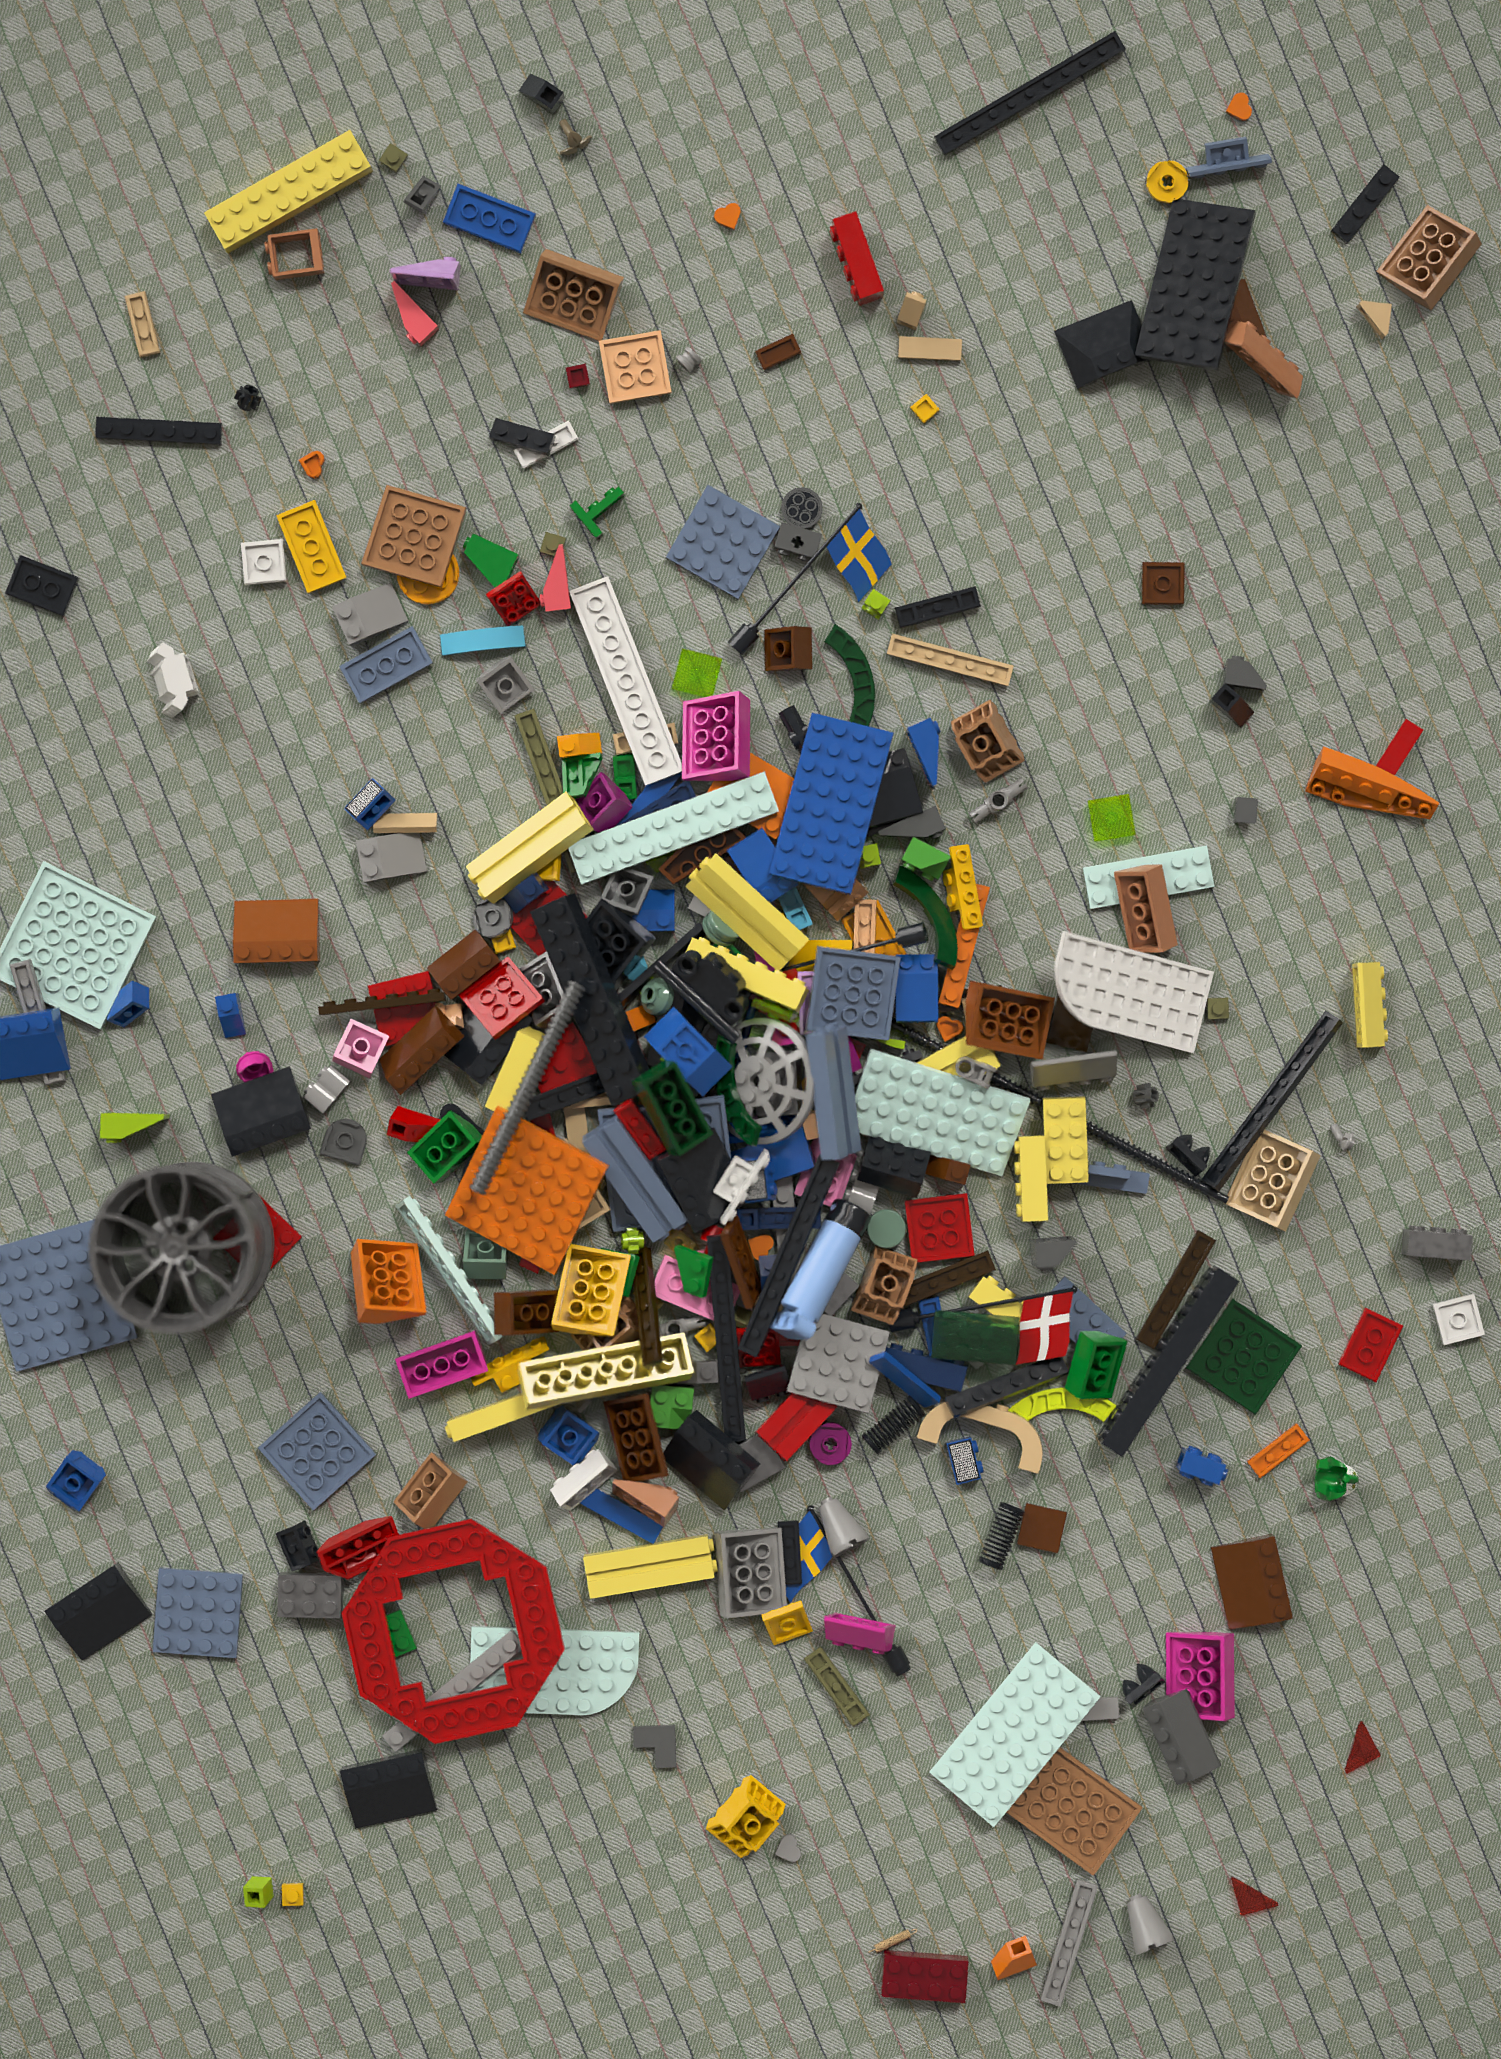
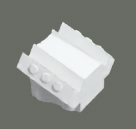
M162 642L151 652L147 662L155 666L151 676L154 677L159 693L158 700L166 704L162 713L173 718L183 710L188 697L199 695V690L188 655H185L184 652L175 655L173 648Z

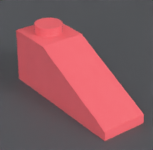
M393 281L391 285L404 327L408 332L406 337L414 345L418 343L422 346L439 328L409 295Z
M563 544L558 546L543 594H540L541 607H545L546 612L571 609Z

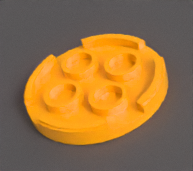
M452 555L442 588L396 576L401 590L408 598L420 604L431 605L444 601L454 592L459 581L460 570L455 556Z

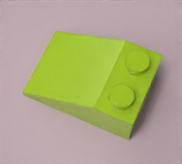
M100 1113V1138L106 1139V1143H121L122 1139L129 1138L169 1119L170 1114Z

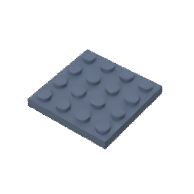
M707 485L666 558L739 600L779 531L780 526Z
M817 946L805 1030L814 1031L815 1028L825 1027V1024L838 1023V1026L847 1027V1035L889 1040L901 957Z
M322 1392L317 1394L258 1447L312 1510H315L376 1455L375 1451Z
M160 1567L158 1572L153 1652L237 1658L243 1573Z

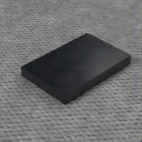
M19 555L5 594L65 617L79 577Z

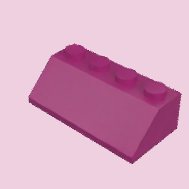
M476 1330L395 1359L409 1399L488 1371L484 1351Z

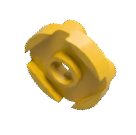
M1171 160L1156 163L1147 175L1146 188L1150 196L1156 201L1171 204L1174 198V201L1181 199L1188 188V177L1185 168L1178 162ZM1171 177L1173 185L1171 187L1163 186L1162 178L1167 179Z

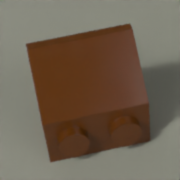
M789 626L764 629L765 671H802L812 669V627Z

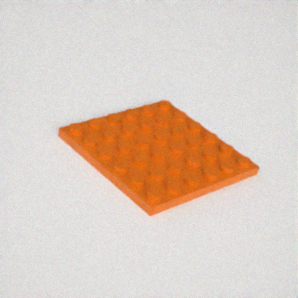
M497 1106L445 1216L555 1275L609 1165L521 1118L522 1122L518 1123L517 1126L519 1128L515 1129L514 1132L516 1134L512 1135L513 1140L509 1142L510 1146L506 1148L507 1153L503 1154L504 1159L500 1160L501 1165L498 1164L497 1168L499 1169L498 1171L495 1170L494 1174L496 1175L492 1177V1183H489L490 1188L486 1189L487 1194L482 1195L471 1190L469 1186L473 1184L472 1179L476 1178L475 1173L479 1172L478 1167L482 1166L481 1161H484V1155H487V1149L491 1147L489 1144L490 1142L493 1143L494 1140L492 1138L493 1136L496 1137L497 1134L495 1132L500 1129L498 1126L502 1124L501 1120L505 1118L504 1113L508 1112V1110Z

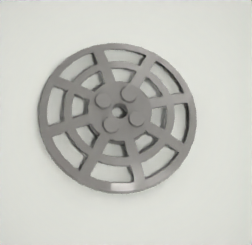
M753 1018L743 1021L733 1028L741 1035L740 1029L746 1026L764 1024L768 1025L763 1037H751L742 1040V1036H740L735 1041L737 1043L736 1052L738 1051L741 1059L736 1070H734L740 1099L746 1104L745 1109L752 1117L753 1106H762L768 1115L765 1118L753 1120L759 1125L772 1122L779 1132L774 1136L759 1138L758 1144H772L790 1137L805 1122L814 1102V1082L810 1071L808 1047L799 1033L788 1024L779 1020ZM777 1028L789 1036L798 1050L787 1055L780 1045L771 1040L775 1029ZM752 1043H760L757 1056L748 1057L745 1046ZM768 1046L780 1056V1060L773 1063L769 1058L765 1057ZM800 1058L803 1059L806 1071L805 1092L794 1089V1071L791 1063ZM784 1067L787 1074V1087L780 1085L779 1070ZM756 1076H758L760 1080L759 1085L757 1087L754 1084V1078ZM715 1085L709 1090L710 1097L716 1096ZM778 1093L785 1095L781 1105L774 1111L770 1102L774 1100ZM792 1098L803 1100L802 1107L796 1118L788 1127H785L779 1117L785 1112ZM727 1121L728 1131L743 1140Z

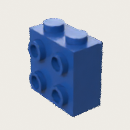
M1190 1445L1188 1449L1182 1447L1175 1466L1182 1476L1193 1479L1194 1476L1198 1477L1201 1483L1212 1487L1214 1483L1219 1485L1221 1481L1225 1480L1228 1469H1226V1464L1222 1462L1220 1456L1208 1453V1456L1203 1455L1201 1449Z

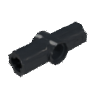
M792 705L778 714L788 731L787 734L794 748L801 755L808 726L804 724L796 707Z

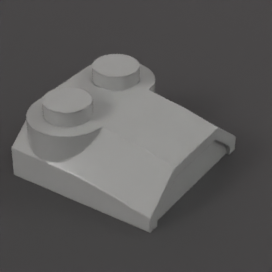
M510 655L498 661L476 679L500 714H503L505 710L530 692L535 691Z

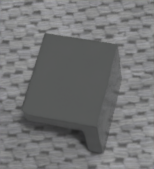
M1236 797L1233 823L1255 824L1258 799Z

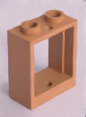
M317 228L267 235L268 241L265 242L266 254H270L271 262L267 263L269 275H273L275 280L325 274L320 233ZM310 239L314 267L279 272L276 243Z

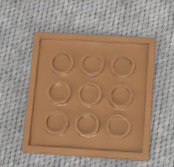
M386 485L361 564L442 588L467 508Z

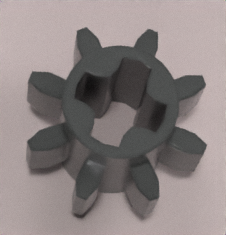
M1151 1083L1136 1085L1137 1090H1134L1132 1094L1134 1103L1140 1105V1109L1155 1107L1154 1103L1159 1098L1158 1090L1155 1087H1151Z

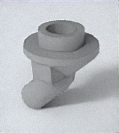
M1337 1123L1331 1125L1330 1128L1339 1142L1338 1146L1344 1152L1347 1149L1351 1150L1356 1140L1353 1138L1354 1133H1345L1343 1135Z

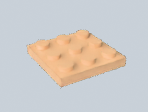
M661 330L599 341L610 404L671 394Z

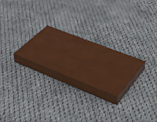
M735 1215L731 1222L727 1221L720 1236L745 1308L749 1309L753 1308L761 1293V1283L739 1216Z

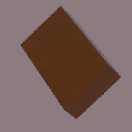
M792 333L756 350L755 354L763 371L802 354Z

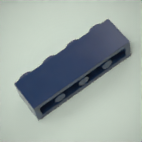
M891 1343V1346L886 1345L885 1351L924 1383L962 1391L968 1365L964 1364V1360L952 1358V1361L944 1359V1355L932 1353L929 1356L923 1354L924 1351L921 1349L911 1348L910 1351L903 1349V1345Z

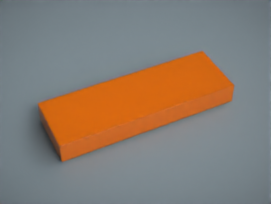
M1296 1423L1247 1460V1463L1257 1476L1262 1478L1310 1440Z

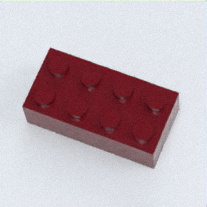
M884 1950L881 1997L966 2003L968 1956Z

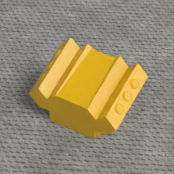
M750 1775L743 1778L741 1786L735 1788L728 1800L717 1809L716 1816L708 1820L706 1830L738 1857L742 1858L749 1855L752 1850L756 1852L779 1825L777 1820L783 1814L786 1804Z

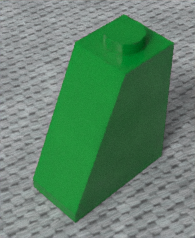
M472 534L471 538L467 537L463 545L465 555L494 588L511 577L520 557L519 554L476 534Z

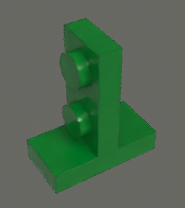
M619 486L616 489L614 487L610 488L604 494L605 498L600 502L597 500L588 507L589 511L587 513L576 500L569 505L596 540L603 536V532L594 521L625 496Z

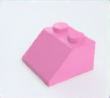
M350 1019L332 1061L370 1078L389 1036Z

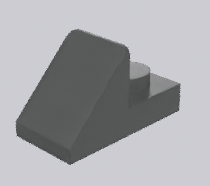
M422 176L404 199V203L426 215L429 205L439 193L441 185Z

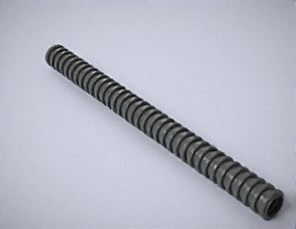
M573 981L568 982L569 986L565 988L566 993L562 994L563 999L559 1000L561 1003L556 1006L558 1009L553 1012L555 1015L551 1017V1023H548L549 1028L545 1029L546 1034L542 1035L543 1040L539 1041L540 1046L536 1048L537 1052L533 1054L534 1058L530 1060L532 1063L527 1066L529 1069L524 1072L526 1074L525 1077L521 1078L523 1081L519 1083V1089H516L517 1094L513 1095L514 1100L510 1101L511 1106L507 1107L508 1112L504 1113L505 1118L501 1120L502 1124L498 1126L500 1129L499 1131L496 1130L495 1133L497 1135L496 1137L493 1136L492 1139L494 1141L493 1143L490 1142L489 1145L491 1147L487 1149L488 1153L484 1155V1161H481L482 1166L478 1167L479 1172H476V1178L472 1179L473 1184H470L469 1187L479 1194H487L486 1189L490 1188L489 1183H492V1177L496 1175L494 1172L495 1170L498 1171L499 1168L497 1166L498 1164L501 1165L500 1160L504 1159L503 1154L507 1153L506 1148L510 1146L509 1142L513 1140L512 1135L516 1134L514 1131L519 1128L517 1125L522 1122L520 1119L524 1117L525 1114L523 1113L527 1111V1105H530L529 1100L533 1099L532 1094L536 1093L535 1088L539 1087L538 1082L542 1080L541 1076L545 1074L543 1071L548 1068L546 1065L551 1062L549 1060L550 1057L554 1056L552 1053L556 1051L555 1047L559 1045V1039H562L561 1034L565 1033L564 1028L568 1027L567 1022L571 1021L570 1016L574 1014L573 1010L577 1008L575 1005L576 1003L579 1004L580 1001L578 999L579 997L582 998L583 995L581 993L586 990L583 986Z

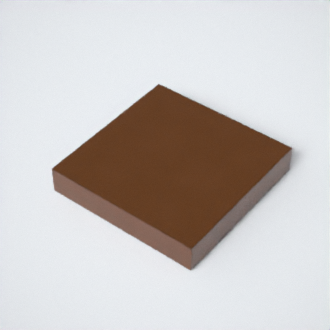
M1142 562V605H1184L1185 562Z
M1026 1503L1017 1544L1058 1553L1067 1512Z

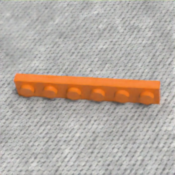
M976 884L981 916L983 917L990 887ZM961 917L956 933L958 945L956 967L953 970L947 968L938 1004L959 1009L980 929L979 927L964 930Z

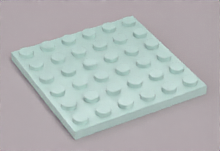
M43 861L0 948V980L16 988L10 964L31 959L44 1002L98 1029H102L112 1005L122 989L157 917Z

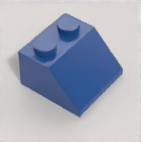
M675 889L649 890L639 914L632 916V919L643 925L649 932L675 931Z

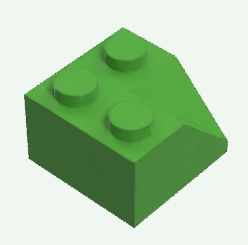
M913 837L901 862L904 863V868L912 872L917 869L923 872L922 877L933 882L934 879L938 880L951 856Z
M672 1384L652 1387L650 1403L656 1427L679 1429L685 1419L692 1414L695 1387Z

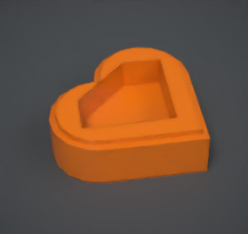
M1242 92L1235 94L1225 113L1241 121L1248 120L1252 114V108L1248 105V96Z
M729 203L725 208H718L714 213L716 223L735 230L741 213L740 207L736 203Z
M313 451L299 459V462L310 478L316 479L322 474L321 466L324 465L325 457L320 451Z
M948 1016L940 1017L936 1024L944 1042L960 1035L964 1028L961 1021L951 1020Z
M767 1234L748 1239L752 1255L756 1260H759V1256L768 1255V1250L774 1244L773 1238Z

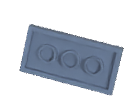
M412 626L339 667L358 702L361 704L432 665L433 662Z
M1064 1276L1051 1291L1073 1288L1074 1284ZM1078 1289L1075 1294L1073 1292L1070 1308V1338L1076 1344L1080 1331H1099L1119 1338H1123L1127 1334L1082 1291Z

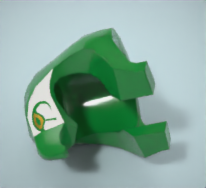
M1332 1456L1317 1460L1314 1481L1315 1492L1319 1499L1332 1501L1349 1495L1357 1489L1359 1477L1354 1468L1338 1461Z

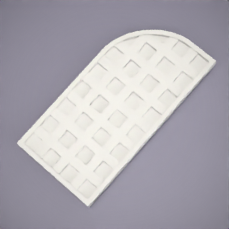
M1062 931L1054 966L1055 982L1062 1002L1077 1020L1090 1027L1194 1053L1214 974L1213 971Z

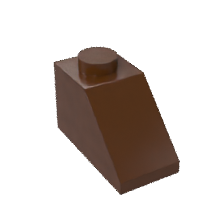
M930 1154L925 1174L965 1185L970 1164Z

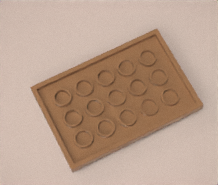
M1060 1747L1006 1813L1094 1876L1143 1807Z

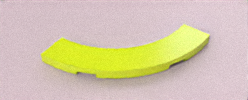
M1065 1387L1042 1390L1026 1396L1012 1405L1008 1411L1019 1414L1029 1421L1036 1415L1046 1411L1075 1409L1089 1413L1104 1422L1117 1405L1106 1398L1078 1399L1066 1390Z

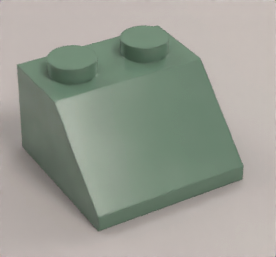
M466 1231L463 1270L467 1279H506L507 1249L474 1231Z

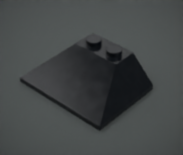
M1132 300L1054 331L1077 390L1133 365L1136 367L1151 361L1136 358L1135 356L1142 324Z

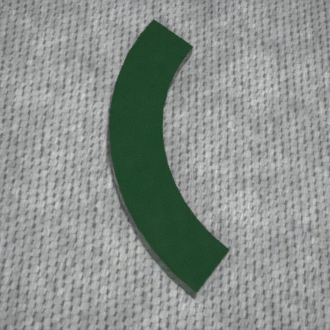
M835 624L824 643L834 649L843 659L852 678L854 704L848 722L869 726L875 704L873 674L865 654L856 641L845 630Z
M900 865L896 870L892 885L905 892L913 900L916 899L923 907V912L928 918L930 925L933 926L936 935L934 962L953 970L956 967L958 945L955 927L947 908L936 892L924 880Z
M718 1035L716 1051L733 1066L716 1083L718 1096L724 1095L726 1118L732 1122L736 1129L735 1132L751 1147L757 1146L762 1126L756 1123L746 1111L736 1086L734 1062L737 1043L731 1044L723 1035Z

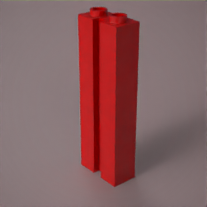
M791 1393L754 1433L782 1460L787 1461L838 1406Z

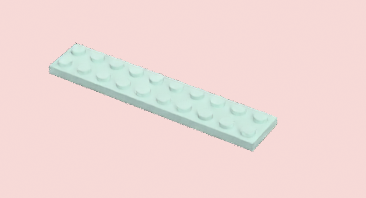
M765 772L581 839L568 849L580 882L583 885L778 813L779 809Z

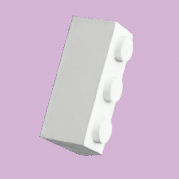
M599 1449L590 1451L581 1464L577 1463L570 1468V1473L566 1477H560L553 1483L554 1487L550 1491L561 1507L569 1511L573 1510L618 1471L603 1451Z

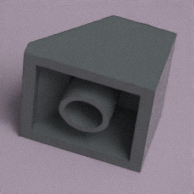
M630 868L611 874L600 900L604 899L628 916L638 915L655 878Z

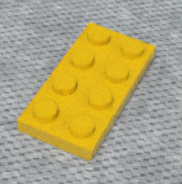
M316 500L276 515L308 594L347 578Z

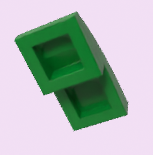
M633 754L613 756L615 784L626 794L628 799H636L637 788Z

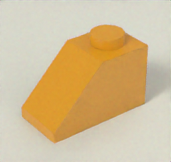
M600 733L557 736L560 759L599 752L602 754Z

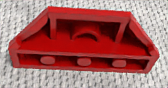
M392 1516L366 1520L328 1538L316 1552L323 1571L350 1579L368 1570L388 1538L399 1535Z

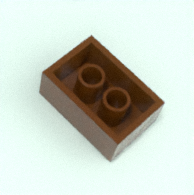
M540 1289L494 1292V1335L559 1332L553 1330L551 1324L558 1290Z

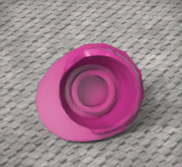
M250 1051L239 1058L236 1072L243 1082H247L273 1072V1066L270 1058L264 1053Z

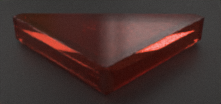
M1362 1720L1358 1723L1345 1766L1346 1774L1381 1756Z
M1234 1876L1230 1877L1241 1916L1279 1906L1277 1901L1264 1895L1257 1889Z

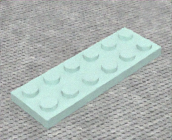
M1207 846L1084 867L1083 874L1090 909L1120 904L1114 872L1142 865L1162 864L1168 895L1214 887Z

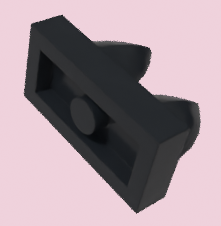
M1192 1135L1176 1137L1165 1148L1196 1177L1208 1166L1210 1147H1201L1192 1151Z
M1137 1664V1675L1141 1685L1131 1680H1123L1124 1699L1132 1708L1165 1683V1680L1158 1672L1144 1664Z

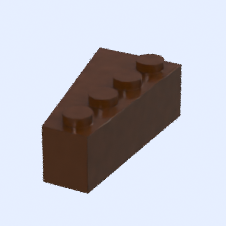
M737 828L688 845L678 849L658 870L675 885L690 876L696 868L700 870L699 865L706 857L711 859L715 854L721 857L728 853L727 850L746 837Z

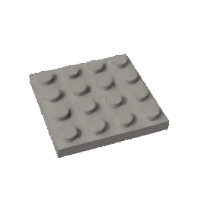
M822 1314L819 1322L815 1323L816 1330L812 1337L808 1340H800L787 1392L868 1414L880 1372L869 1363L870 1356L885 1352L890 1332Z

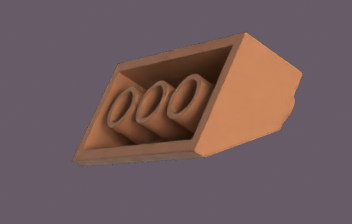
M1237 321L1227 334L1225 344L1278 394L1298 398L1303 376L1298 372V366L1284 359L1285 354L1277 348L1274 349L1267 337L1264 335L1260 336L1256 332L1257 328L1252 323Z
M1162 864L1142 865L1115 871L1114 876L1129 949L1142 953L1165 952L1177 946L1178 943Z

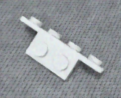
M765 1148L754 1165L735 1155L715 1186L713 1192L730 1202L720 1218L723 1225L727 1221L731 1222L737 1212L735 1208L739 1203L742 1204L748 1195L746 1193L749 1186L753 1187L759 1176L757 1173L761 1168L764 1169L767 1166L770 1158L768 1157L769 1152Z

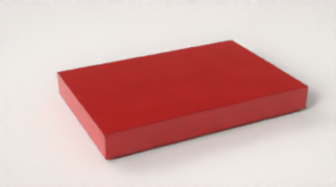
M1364 1308L1338 1364L1377 1382L1403 1325L1368 1308Z

